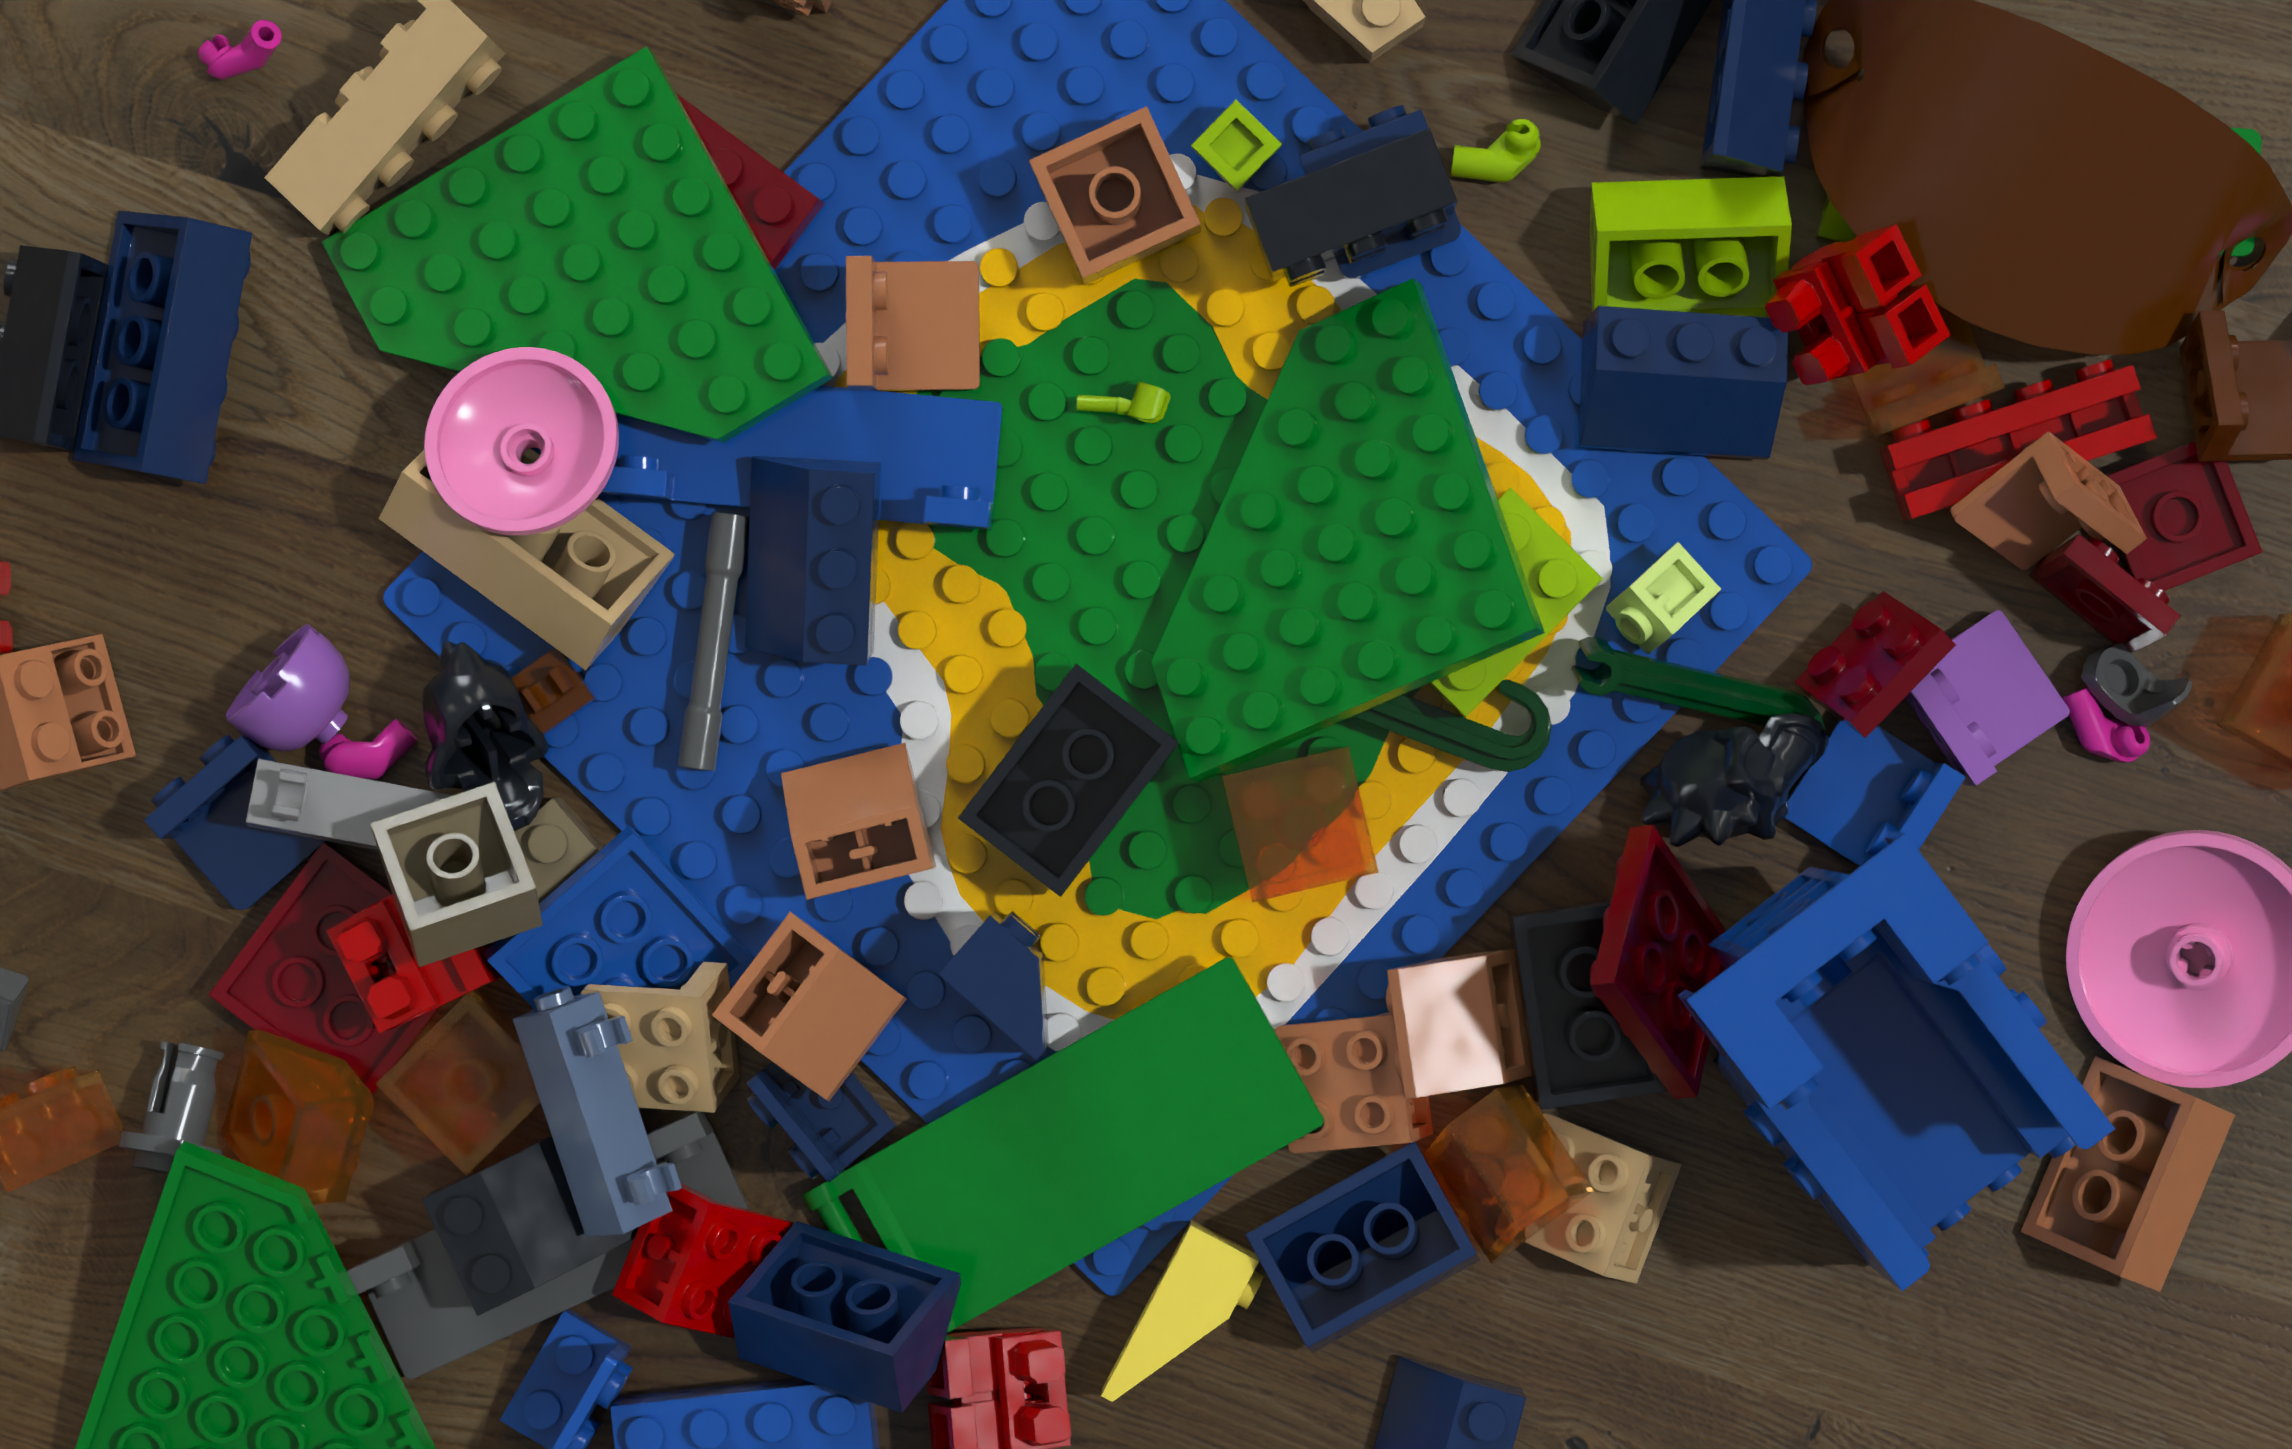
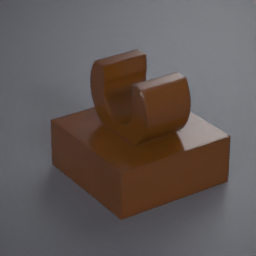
M553 648L512 677L526 714L543 735L596 699V696L570 659L556 648Z

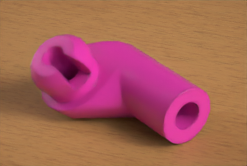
M259 20L252 25L242 42L235 47L231 46L227 37L220 34L215 35L211 42L207 40L200 46L198 58L208 66L206 73L221 80L260 69L268 62L282 39L281 31L273 22Z
M2088 687L2062 697L2070 710L2069 717L2080 744L2088 753L2118 763L2135 761L2139 756L2147 752L2151 739L2146 727L2127 724L2123 721L2104 716L2097 698Z
M395 718L372 742L351 741L345 738L343 734L337 733L327 743H321L319 756L324 762L327 772L373 780L383 776L418 739L407 726Z

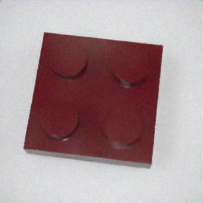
M2195 441L2107 475L2122 489L2147 537L2145 541L2128 554L2118 548L2127 572L2136 580L2138 578L2147 579L2163 591H2166L2263 553L2227 461L2198 462Z
M2078 534L2043 557L2029 576L2113 644L2123 643L2131 653L2166 636L2181 616L2168 605L2170 599L2160 587L2147 579L2138 578L2136 580L2117 565L2119 558L2116 553L2106 544L2095 538L2088 537L2085 539Z
M1882 591L1875 600L1866 603L1856 612L1852 623L1830 646L1821 649L1812 657L1807 669L1795 683L1811 700L1866 738L1956 644L1941 628Z

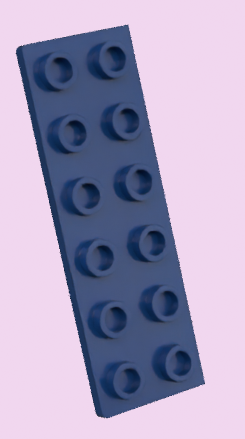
M821 385L725 443L616 415L619 429L618 453L611 476L602 492L618 496L750 508L752 456L881 462L879 520L991 531L1003 408L1000 403L992 401L875 390H851L850 388Z

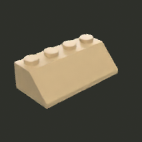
M425 449L402 471L379 517L386 525L585 670L619 634L675 556L672 551L598 497L578 516L549 531L531 535L511 536L478 528L457 515L438 493L427 469ZM528 449L522 455L521 462L524 464L534 463L539 459L540 455L534 450Z

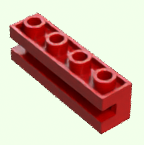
M2112 359L2105 360L2074 371L2078 383L2055 391L2051 379L2013 391L2017 403L1994 411L1990 399L1952 411L1956 423L1933 431L1929 419L1893 430L1892 434L1895 443L1879 450L1903 522L1957 504L1971 493L1973 489L1985 482L2048 431L2086 461L2156 439L2157 436L2150 415L2143 416L2135 392L2140 390L2141 387L2134 366L2131 365L2115 370Z

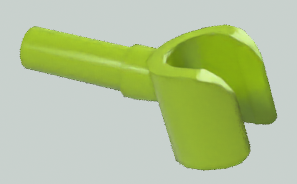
M1138 381L1132 401L1122 397L1078 395L1077 411L1118 413V415H1127L1146 423L1155 424L1163 419L1171 396L1162 388Z

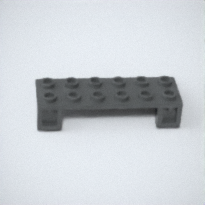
M694 1111L647 1133L657 1165L674 1163L681 1183L719 1203L750 1210L706 1112ZM436 1229L365 1260L348 1269L347 1273L358 1294L364 1291L367 1292L405 1378L412 1380L615 1288L634 1239L479 1316L476 1315Z

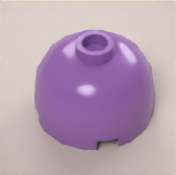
M305 624L272 653L278 657L262 673L259 669L254 673L236 696L226 713L227 721L236 730L261 747L281 752L299 750L314 738L325 744L340 730L348 718V715L340 709L350 690V672L345 660L326 637L318 633L309 624Z

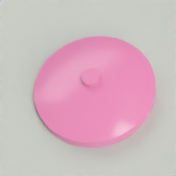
M2183 830L2155 836L2134 845L2112 860L2095 877L2077 905L2070 924L2066 948L2067 976L2074 1003L2085 1025L2100 1045L2115 1059L2143 1076L2161 1083L2187 1088H2214L2239 1083L2263 1073L2285 1058L2292 1051V869L2274 854L2251 841L2235 835L2207 830Z

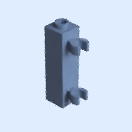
M570 986L535 997L533 1001L536 1009L513 1018V1022L585 1236L597 1237L625 1234L673 1211L666 1192L677 1191L682 1188L674 1163L661 1165L656 1163L617 1046L633 1041L625 1016L608 1019L599 992L573 996Z

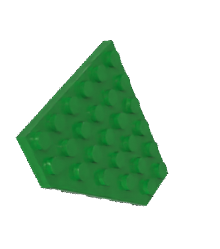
M647 46L358 219L344 234L339 231L322 241L325 250L379 350L392 356L419 361L459 373L478 359L505 349L534 347L556 351L579 362L597 378L610 398L616 415L680 430L721 443H725L833 379L829 368L654 52Z
M1412 278L1301 329L1294 340L1151 660L1176 740L1179 742L1178 746L1188 777L1193 781L1200 783L1545 633L1422 284Z
M184 1141L176 1150L75 1449H436L305 1188Z

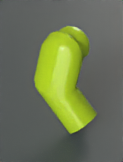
M1516 119L1506 126V131L1487 149L1454 145L1450 176L1498 183L1511 181L1536 159L1541 147L1539 129L1530 120Z

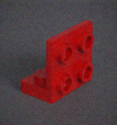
M681 1183V1189L666 1192L673 1211L639 1226L612 1295L661 1323L735 1338L728 1301L789 1231L792 1223L781 1217L719 1203Z

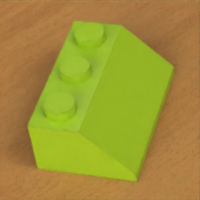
M1784 176L1591 182L1589 235L1592 312L1597 306L1769 318L1764 307L1778 292L1773 279L1789 269L1792 223Z

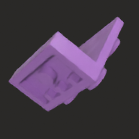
M2000 610L1991 612L1954 637L1952 641L1956 646L1905 697L1952 768L1966 777L1963 784L1969 786H1977L1996 773L1995 765L2056 725L2070 713L2066 703L2007 617Z

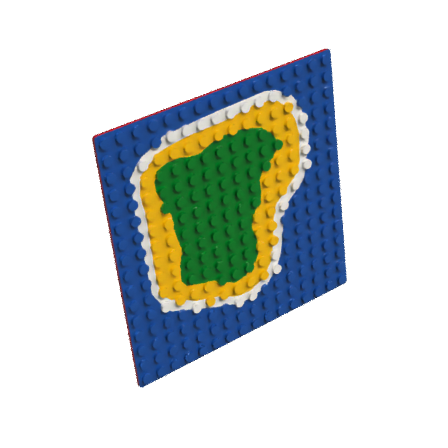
M948 0L784 172L824 203V206L775 269L776 275L833 376V379L822 386L849 388L847 387L846 256H872L876 262L975 261L979 266V388L976 390L885 392L992 401L1000 403L1003 408L991 531L879 520L874 652L867 666L800 662L745 647L748 527L743 571L737 584L721 702L723 719L716 770L711 771L677 766L684 712L690 699L705 589L706 571L704 565L712 512L750 517V508L609 495L602 491L598 495L599 499L668 548L675 556L619 634L587 670L570 659L596 696V699L544 735L548 743V752L544 757L621 831L630 825L754 958L789 912H792L907 998L861 1060L927 1124L1226 957L1235 959L1274 1030L1282 1025L1369 1017L1389 1012L1386 1003V990L1389 984L1387 970L1442 958L1682 707L1616 691L1605 695H1592L1586 692L1578 683L1571 667L1575 665L1593 670L1598 668L1602 662L1588 660L1579 645V641L1587 637H1599L1615 650L1715 672L1812 569V560L1809 555L1705 456L1579 447L1583 340L1462 225L1461 233L1455 241L1356 279L1344 277L1334 258L1324 262L1326 266L1324 275L1305 283L1289 287L1286 277L1273 282L1247 215L1245 198L1304 176L1299 164L1300 155L1310 152L1307 143L1310 139L1339 128L1344 129L1346 137L1360 133L1362 130L1226 0ZM1235 100L1246 108L1282 143V147L1238 192L1230 187L1191 149V145ZM1147 106L1201 223V232L1084 285L1033 174L1029 160ZM1412 278L1422 284L1497 499L1509 488H1512L1603 578L1503 679L1524 685L1538 694L1548 708L1552 724L1548 746L1541 757L1528 767L1504 772L1488 769L1365 721L1350 717L1198 783L1189 779L1179 746L1177 745L1061 897L959 820V815L1075 664L1081 666L1176 739L1151 660L1299 330ZM1138 381L1162 388L1171 396L1163 419L1155 424L1146 423L1127 415H1118V413L1077 411L1078 395L1122 397L1132 401ZM531 448L536 453L541 455V449ZM1679 542L1721 590L1670 638L1650 654H1647L1637 644L1630 642L1620 633L1615 619L1607 612L1606 606L1626 590L1672 546ZM423 551L384 592L383 599L386 606L439 657L443 644L446 641H451L456 645L460 642H465L484 659H491L501 663L512 678L554 648ZM1429 684L1403 694L1459 715ZM1498 685L1467 717H1464L1512 736L1523 735L1531 724V717L1527 709L1501 695L1498 692ZM906 743L937 867L806 900L790 834L781 773ZM995 911L1004 919L1009 913L1014 911L1041 935L1034 945L1043 952L1049 1044L1037 1060L1032 1058L938 975L984 921ZM1233 1175L1078 1260L1074 1264L1104 1293L1110 1296L1119 1295Z

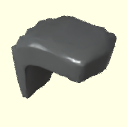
M2123 643L2105 645L2089 654L2081 674V679L2091 693L2113 716L2127 724L2141 727L2151 725L2181 704L2188 696L2192 687V682L2188 678L2161 680L2136 659Z

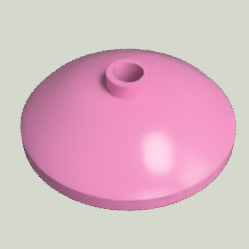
M534 347L511 348L494 352L471 363L461 370L443 389L431 410L427 422L424 443L425 459L429 475L438 493L446 504L465 521L478 528L497 534L511 536L531 535L549 531L567 523L582 513L598 497L607 484L616 462L619 447V429L616 413L610 398L597 378L587 368L574 359L556 351ZM528 449H541V455L534 463L524 464L521 462L522 455Z

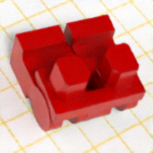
M1897 224L1862 233L1851 241L1844 243L1835 242L1824 246L1799 260L1793 265L1791 270H1786L1773 279L1778 292L1766 303L1764 308L1773 326L1782 333L1798 331L1805 348L1794 356L1793 366L1802 384L1808 386L1836 378L1865 373L1873 366L1890 363L1892 369L1911 366L1951 336L1927 285L1923 284L1905 288L1922 275Z
M393 894L326 930L379 1034L389 1029L397 1028L502 978L501 974L485 957L486 945L418 967Z
M1018 1327L984 1332L970 1331L946 1334L936 1371L927 1381L926 1389L927 1394L953 1400L928 1403L932 1449H1053L1071 1446V1425L1067 1406L1066 1368L1061 1331L1054 1329L1045 1331V1328Z

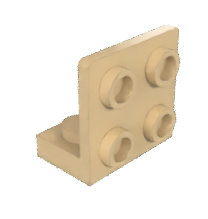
M703 962L680 990L588 984L582 990L581 994L600 993L608 1019L625 1016L633 1041L617 1046L638 1108L714 1113L739 1080L740 1074L735 1033L712 1016L730 992L727 963Z
M1544 1113L1539 1119L1499 1229L1506 1235L1602 1276L1637 1284L1682 1164L1656 1154L1629 1147L1569 1121Z

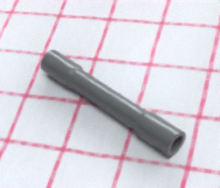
M712 512L704 565L706 571L705 589L690 699L684 712L677 766L711 771L716 770L723 719L721 711L737 584L743 571L750 517Z

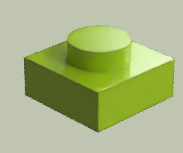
M1237 100L1191 145V149L1236 192L1282 147V143Z

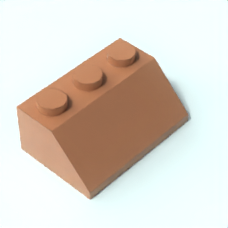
M2095 1056L2082 1086L2114 1126L2115 1130L2089 1149H2081L2075 1145L2063 1155L2054 1159L2051 1158L2021 1232L2117 1276L2161 1292L2235 1114Z

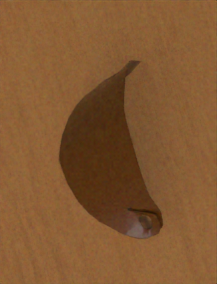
M1829 0L1814 25L1811 38L1808 39L1802 62L1808 63L1804 101L1810 152L1815 172L1833 206L1857 236L1897 224L1922 275L1909 285L1914 287L1926 284L1935 303L1964 321L1988 331L2038 347L2090 355H2131L2165 348L2187 335L2199 311L2221 310L2250 291L2292 235V204L2270 165L2247 141L2225 123L2181 93L2039 22L1974 0ZM1836 28L1847 31L1854 42V55L1851 62L1842 69L1836 68L1830 63L1825 50L1826 40L1830 32ZM1862 69H1864L1863 78H1862V80L1859 82V81H1858L1859 73H1860V71H1861ZM2255 236L2265 242L2261 255L2251 264L2242 267L2230 264L2232 252L2245 239ZM2223 251V253H2222V255L2220 256V258H2219L2218 260H2216L2217 257H2218V255Z

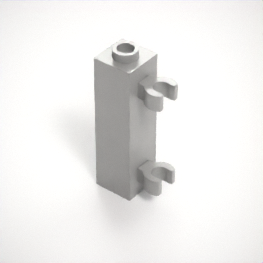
M258 759L246 823L248 827L378 851L370 823L453 795Z

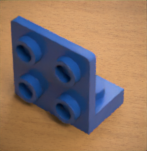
M1839 720L1828 736L1829 744L1826 752L1812 767L1806 770L1787 799L1788 814L1785 816V819L1859 867L1889 845L1885 837L1891 832L1906 833L1919 850L1966 777L1945 763L1933 762L1879 726L1864 738Z
M567 1309L563 1311L499 1421L547 1449H587L601 1425L600 1421L591 1416L598 1405L605 1409L609 1407L612 1400L614 1401L634 1368L624 1362L632 1346L572 1310Z

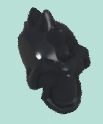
M446 641L443 644L439 659V674L434 676L423 689L424 722L432 745V749L425 761V772L429 786L434 790L457 788L463 789V792L495 782L513 830L516 831L530 825L538 813L543 798V773L533 767L531 762L546 755L548 743L540 729L526 716L515 683L502 664L491 659H484L465 642H460L456 645L451 641Z
M1788 713L1771 716L1759 736L1753 729L1741 726L1732 727L1724 731H1696L1680 738L1664 754L1660 764L1640 778V785L1651 795L1641 821L1645 825L1670 826V844L1675 847H1680L1698 836L1709 838L1717 846L1722 845L1729 838L1747 833L1763 840L1773 839L1776 835L1775 826L1788 814V804L1786 801L1789 789L1803 772L1812 767L1824 755L1829 744L1828 735L1822 723L1815 718Z

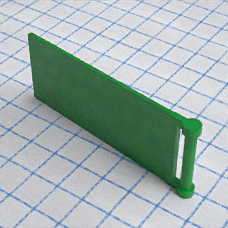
M1226 957L842 1171L830 1183L826 1180L803 1193L801 1197L810 1212L814 1210L818 1212L829 1232L863 1242L838 1196L853 1189L887 1250L960 1273L961 1286L947 1333L1321 1127L1324 1123V1117L1235 959Z

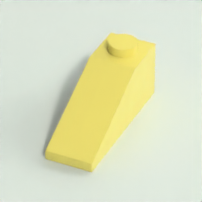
M1190 1220L1102 1387L1101 1396L1111 1402L1115 1401L1228 1320L1236 1305L1247 1310L1264 1278V1275L1255 1271L1259 1263L1256 1253Z

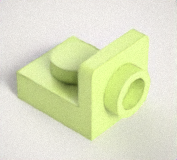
M1677 542L1626 590L1608 604L1606 610L1615 619L1620 633L1630 642L1637 644L1645 653L1650 654L1679 630L1721 588L1682 545Z

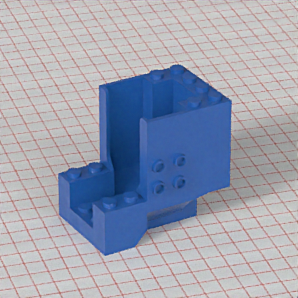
M1891 832L1885 837L1889 845L1850 875L1809 867L1710 942L1708 946L1726 969L1695 993L1685 989L1678 996L1699 1027L1719 1051V1057L1713 1063L1747 1106L1742 1112L1766 1143L1769 1142L1773 1148L1778 1146L1787 1158L1782 1164L1806 1195L1809 1194L1814 1201L1816 1199L1820 1201L1866 1263L1898 1289L1904 1291L1930 1269V1262L1927 1258L1929 1252L1925 1246L1936 1238L1930 1230L1936 1225L1940 1231L1948 1229L1968 1214L1971 1207L1967 1201L1986 1186L1991 1192H1995L2011 1182L2022 1171L2018 1162L2028 1154L2042 1158L2049 1152L2054 1159L2063 1155L2075 1145L2081 1149H2089L2115 1130V1128L2039 1030L2047 1024V1020L2026 993L2022 991L2018 994L2013 988L2009 990L1999 978L2007 968L1990 947L1989 942L1906 833Z

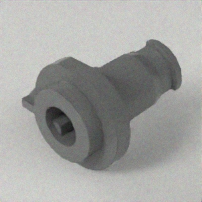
M162 1041L160 1049L164 1051L162 1065L153 1079L142 1133L121 1132L118 1147L134 1152L132 1167L168 1175L176 1150L184 1141L223 1155L222 1150L204 1146L216 1093L214 1075L217 1061H223V1052L190 1044L179 1043V1045Z

